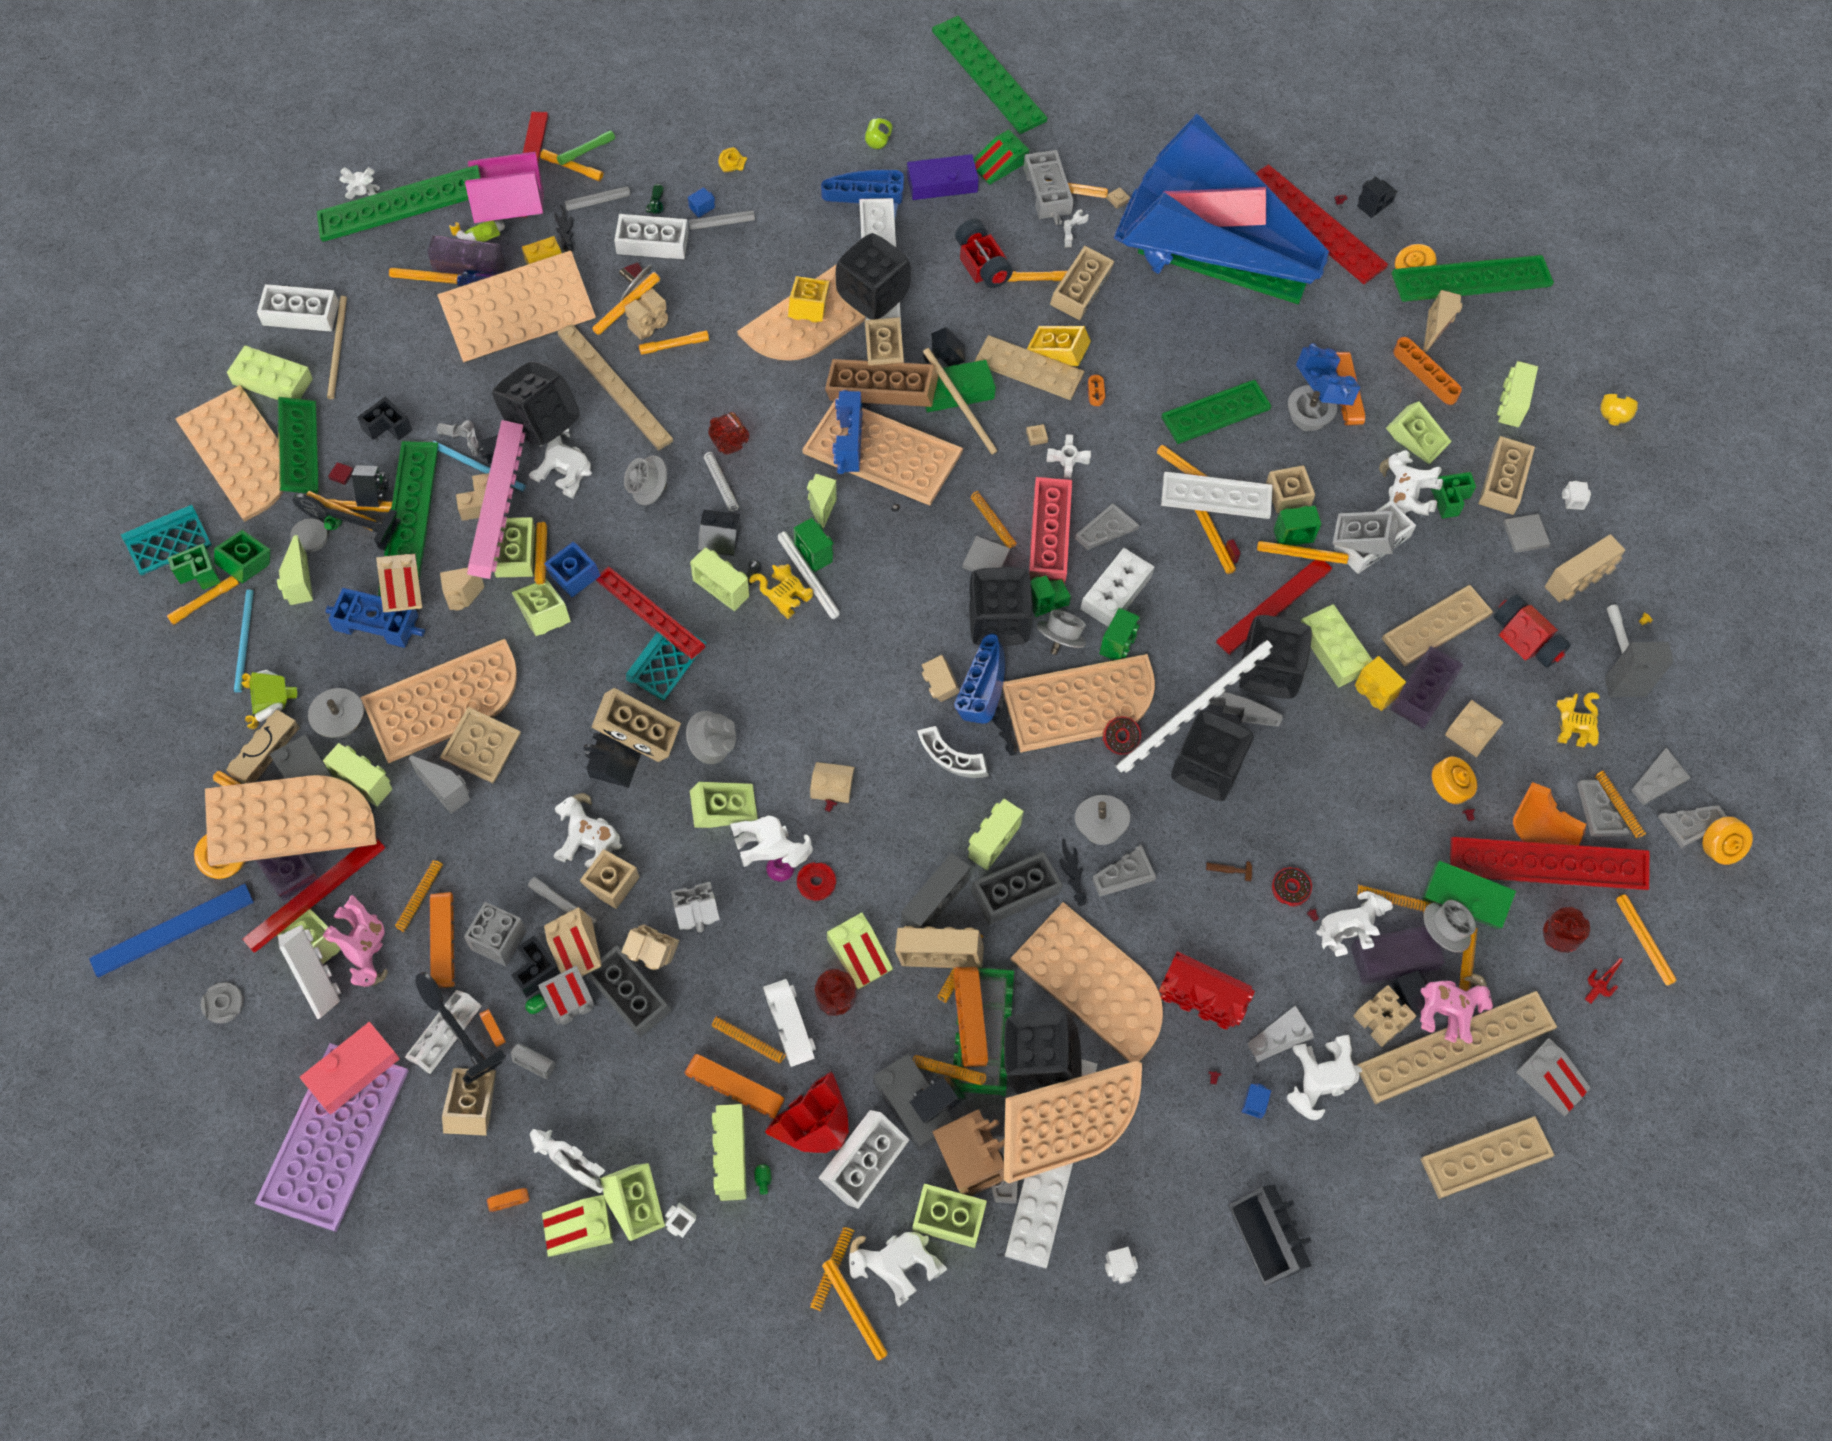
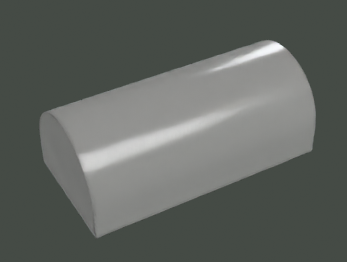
M520 1043L511 1051L512 1062L546 1080L555 1068V1061Z

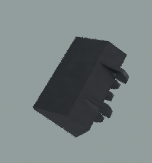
M601 732L600 734L594 733L593 738L597 740L596 744H585L583 750H586L585 756L590 758L586 768L589 777L629 788L642 753Z
M1275 1185L1263 1186L1228 1204L1264 1287L1312 1266L1303 1247L1312 1242L1310 1237L1299 1239L1294 1228L1297 1222L1296 1220L1291 1221L1286 1210L1294 1206L1295 1203L1293 1200L1282 1202Z

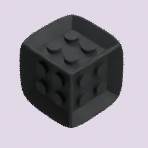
M870 233L848 249L837 262L835 272L837 292L845 302L868 319H880L894 308L909 291L911 283L910 262L899 249L877 234Z
M528 362L520 366L499 382L492 391L494 401L504 421L522 424V432L526 433L524 440L535 445H545L573 425L580 416L576 400L565 379L555 369L538 362Z
M1016 567L974 570L971 574L969 587L970 631L973 644L980 645L983 638L989 634L996 635L1002 646L1027 643L1032 628V592L1028 570Z
M1269 615L1256 616L1248 632L1242 659L1267 640L1273 647L1269 649L1271 653L1263 660L1257 659L1254 662L1256 666L1250 671L1239 674L1241 677L1239 679V687L1261 695L1282 699L1294 698L1302 685L1308 664L1312 639L1311 627L1290 619Z
M1200 711L1191 725L1182 745L1180 755L1174 763L1171 778L1181 786L1216 801H1224L1252 744L1253 733L1244 726L1209 711Z
M1061 1011L1032 1012L1013 1015L1006 1019L1004 1029L1005 1070L1009 1084L1018 1095L1082 1076L1079 1032L1074 1020L1068 1013Z

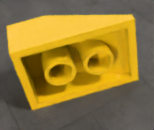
M796 276L789 298L788 317L795 320L805 319L814 323L822 322L830 281Z
M1039 326L1027 350L1070 366H1079L1091 341L1085 326Z

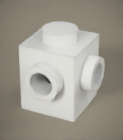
M678 1203L676 1207L672 1205L665 1215L667 1217L666 1229L673 1235H679L682 1238L696 1220V1214L681 1203Z

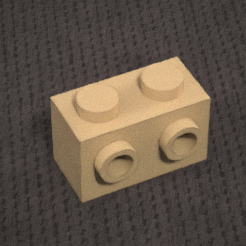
M943 655L922 664L924 669L922 675L925 681H929L931 685L929 691L933 698H937L942 702L959 694L960 688Z

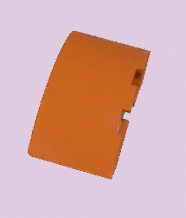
M1533 782L1513 818V825L1520 839L1523 842L1579 846L1585 835L1586 824L1573 818L1565 811L1560 812L1556 808L1557 803L1552 797L1551 789Z

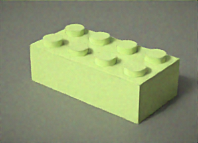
M248 346L243 347L227 371L233 385H241L242 388L278 400V397L301 399L313 380L308 367Z
M1334 604L1301 620V623L1311 627L1312 639L1310 647L1338 688L1358 679L1362 669L1373 661Z
M742 1104L716 1106V1112L712 1113V1124L714 1131H717V1134H713L714 1151L717 1152V1155H713V1166L715 1173H718V1176L714 1177L715 1194L719 1195L721 1201L746 1199L744 1113Z

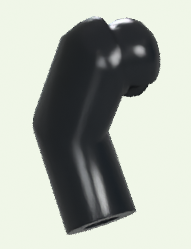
M752 560L749 562V570L746 574L749 585H752L749 581L750 577L758 574L762 566L759 561Z

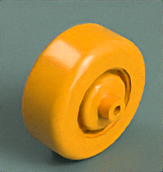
M1413 244L1405 247L1398 253L1395 259V269L1437 265L1435 252L1432 248L1423 244Z
M1452 756L1445 758L1434 766L1432 782L1436 791L1444 800L1451 804H1461L1475 795L1477 779L1471 767L1464 760Z
M1722 817L1714 821L1707 828L1702 841L1703 849L1717 863L1730 865L1740 861L1749 852L1753 842V834L1749 826L1735 817Z
M207 834L198 841L195 847V863L198 869L210 878H228L239 872L246 862L210 866L208 864Z

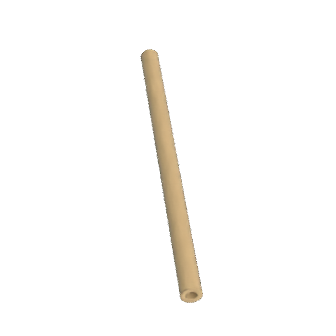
M340 296L327 393L328 399H334L347 304L346 296Z
M929 348L925 349L923 353L929 362L935 366L937 374L993 455L998 450Z

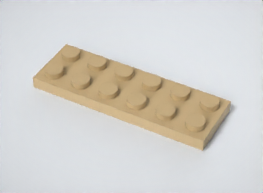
M989 335L975 359V362L986 360L991 371L1069 400L1072 399L1084 375V371Z
M1468 585L1383 635L1382 640L1400 662L1407 666L1490 617L1493 611L1471 585Z
M1534 1116L1424 1156L1420 1160L1438 1198L1441 1199L1547 1160L1555 1155Z

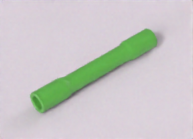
M611 130L601 134L573 150L558 155L557 161L560 165H564L588 151L615 140V135Z

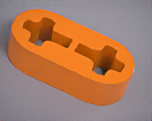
M1092 375L1089 377L1087 385L1089 403L1093 406H1101L1105 400L1104 380L1099 375ZM1094 381H1096L1098 384L1097 388H1095V384L1093 383ZM1095 393H1098L1099 400H1096Z
M489 1009L479 1013L496 1048L506 1043Z
M521 1188L488 1198L489 1211L494 1212L528 1202V1190Z

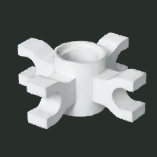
M344 167L340 172L343 175L339 180L343 183H349L346 187L348 192L345 194V197L353 199L355 195H365L367 193L371 196L377 194L375 192L380 187L370 184L373 181L371 175L374 174L375 170L368 167L364 173L355 172L352 174L349 169Z
M1066 435L1065 446L1061 451L1048 448L1047 462L1060 461L1061 465L1064 466V478H1071L1073 466L1076 462L1089 464L1091 458V451L1078 452L1077 448L1073 446V435Z

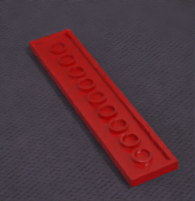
M1269 164L1255 173L1329 251L1328 255L1362 284H1366L1387 268L1388 263Z
M1451 837L1450 865L1488 880L1649 890V850Z

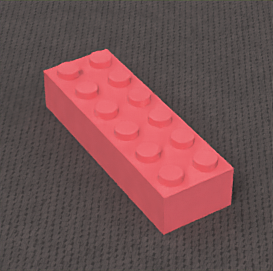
M1266 187L1163 191L1200 218L1217 227L1266 225Z
M1036 477L1029 560L1030 581L1035 577L1047 576L1049 581L1062 579L1065 585L1068 563L1072 480Z

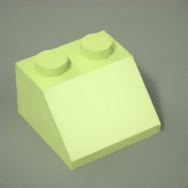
M815 474L814 479L808 483V500H810V508L817 522L824 528L837 500L836 480Z

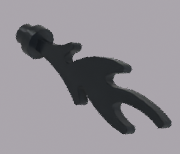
M560 205L562 217L559 218L556 213L554 216L561 229L556 228V231L565 240L563 244L564 250L566 252H573L574 245L570 242L573 233L570 232L573 219L570 216L568 221H566L565 209L563 205Z
M1003 701V708L999 709L997 706L996 713L998 717L993 716L992 721L999 729L1005 731V733L999 732V736L1007 742L1005 746L1006 751L1009 752L1010 756H1014L1017 754L1016 743L1011 741L1012 720L1010 719L1007 722V705Z
M1062 839V850L1068 863H1065L1062 859H1060L1059 863L1063 871L1075 880H1068V884L1076 892L1074 900L1078 903V906H1083L1086 904V895L1081 893L1080 886L1083 868L1081 867L1079 871L1076 870L1078 865L1077 850L1073 848V856H1070L1066 849L1065 839Z

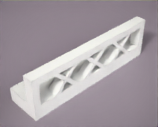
M456 990L444 1005L463 1030L481 1008V1005L469 994ZM440 1012L405 1056L407 1060L417 1064L429 1074L432 1073L457 1040L455 1034L443 1020Z

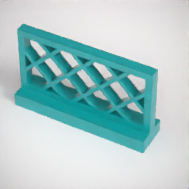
M192 504L120 534L141 576L169 564L168 559L159 560V554L161 551L170 553L168 557L178 554L179 552H176V548L179 543L187 545L186 550L191 547L198 546L193 543L196 536H200L205 539L206 542L203 544L206 548L212 546ZM196 520L197 526L194 531L186 529L189 522ZM170 530H180L177 538L168 536ZM184 532L193 534L190 542L181 540ZM156 536L162 538L159 546L150 544L152 538ZM166 539L175 542L172 550L163 548ZM137 544L145 545L141 554L134 552L132 547ZM148 547L157 549L154 557L145 555ZM143 558L151 560L152 562L149 567L141 568L140 564Z
M657 632L627 671L626 680L630 683L634 682L652 695L665 701L697 656L692 660L688 657L687 664L678 665L677 656L685 654L683 652L676 653L675 646ZM697 637L701 642H703L706 645L707 642ZM671 645L673 653L663 655L662 647ZM674 657L676 665L665 667L664 658ZM661 659L662 668L652 669L651 662ZM677 669L678 676L668 679L666 671ZM663 671L665 680L654 681L653 673ZM650 673L652 682L644 683L639 678L643 674ZM666 684L667 691L664 695L656 690V685Z

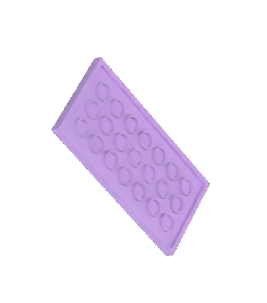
M330 1043L323 1058L338 1046ZM393 1064L331 1115L308 1089L255 1204L337 1232L408 1074V1069Z

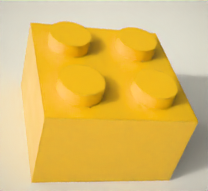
M1378 656L1362 669L1355 686L1360 694L1365 695L1370 700L1373 707L1382 711L1398 698L1406 681Z

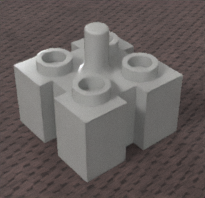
M710 882L695 885V888L688 890L683 888L671 891L680 930H689L696 926L697 932H702L705 929L704 924L709 925L720 920Z

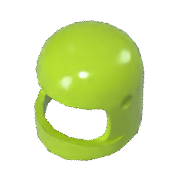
M882 118L872 119L865 133L867 145L873 149L884 148L888 142V137L891 135L892 124ZM880 124H885L889 128L887 134L879 130Z

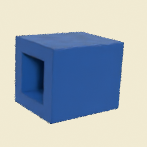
M704 187L688 196V206L698 218L715 208L714 195Z
M1251 1084L1247 1089L1241 1112L1262 1119L1266 1112L1271 1090L1266 1089V1086L1262 1084Z

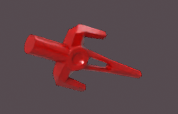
M1619 958L1599 980L1594 979L1598 972L1597 969H1594L1587 979L1588 984L1593 987L1585 998L1587 1002L1592 1004L1600 993L1604 997H1610L1618 988L1617 985L1610 990L1607 989V985L1622 963V958ZM1609 973H1611V975L1608 977V979H1607L1606 982H1605V981H1604V978H1605Z

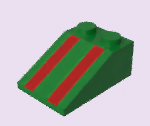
M1008 129L996 136L974 158L976 171L990 185L1023 166L1025 155L1029 154V149Z

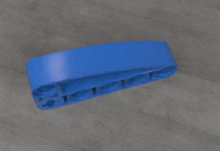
M868 170L838 175L821 183V196L825 201L859 203V199L893 198V203H898L899 205L903 200L904 175L898 170Z
M989 634L983 638L955 700V709L964 721L981 724L988 723L992 720L998 706L1004 683L1005 656L1003 646L994 634Z

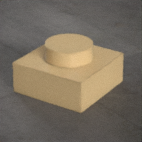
M1121 188L1107 194V199L1117 209L1128 203L1130 199Z
M1044 424L1026 427L1030 446L1048 443Z

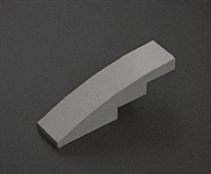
M1223 692L1220 696L1216 698L1213 696L1209 699L1211 702L1209 705L1223 706V713L1241 715V722L1279 727L1282 721L1281 714L1244 697Z

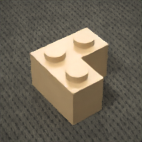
M489 473L472 476L474 491L456 494L458 510L462 521L479 518Z

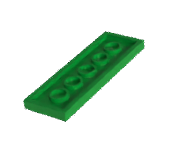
M1254 379L1162 413L1161 418L1176 443L1180 444L1269 411L1271 404Z
M278 397L279 491L306 494L308 491L318 494L316 401Z

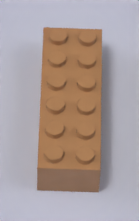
M832 359L825 391L830 401L839 398V391L848 390L861 391L862 403L932 407L938 374L935 366L932 364L892 363L868 366V361Z

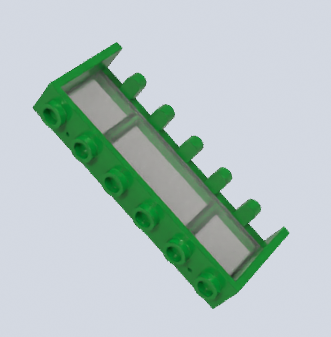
M978 968L988 1063L983 1067H964L960 1034L956 1033L955 1045H959L958 1053H954L953 1065L985 1073L986 1080L982 1085L953 1078V1080L962 1092L1006 1097L1007 1074L1004 1063V1029L1006 1019L1011 1016L1014 971Z

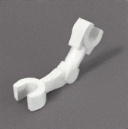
M1082 209L1078 210L1071 220L1064 222L1065 247H1072V226L1088 221V214L1081 216L1083 214Z

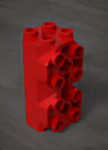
M1177 951L1159 992L1162 994L1160 998L1167 1003L1174 1002L1187 1012H1190L1191 1009H1197L1199 1011L1198 1016L1206 1021L1212 1020L1220 1028L1228 1030L1230 1026L1240 1025L1255 990L1252 989V986Z

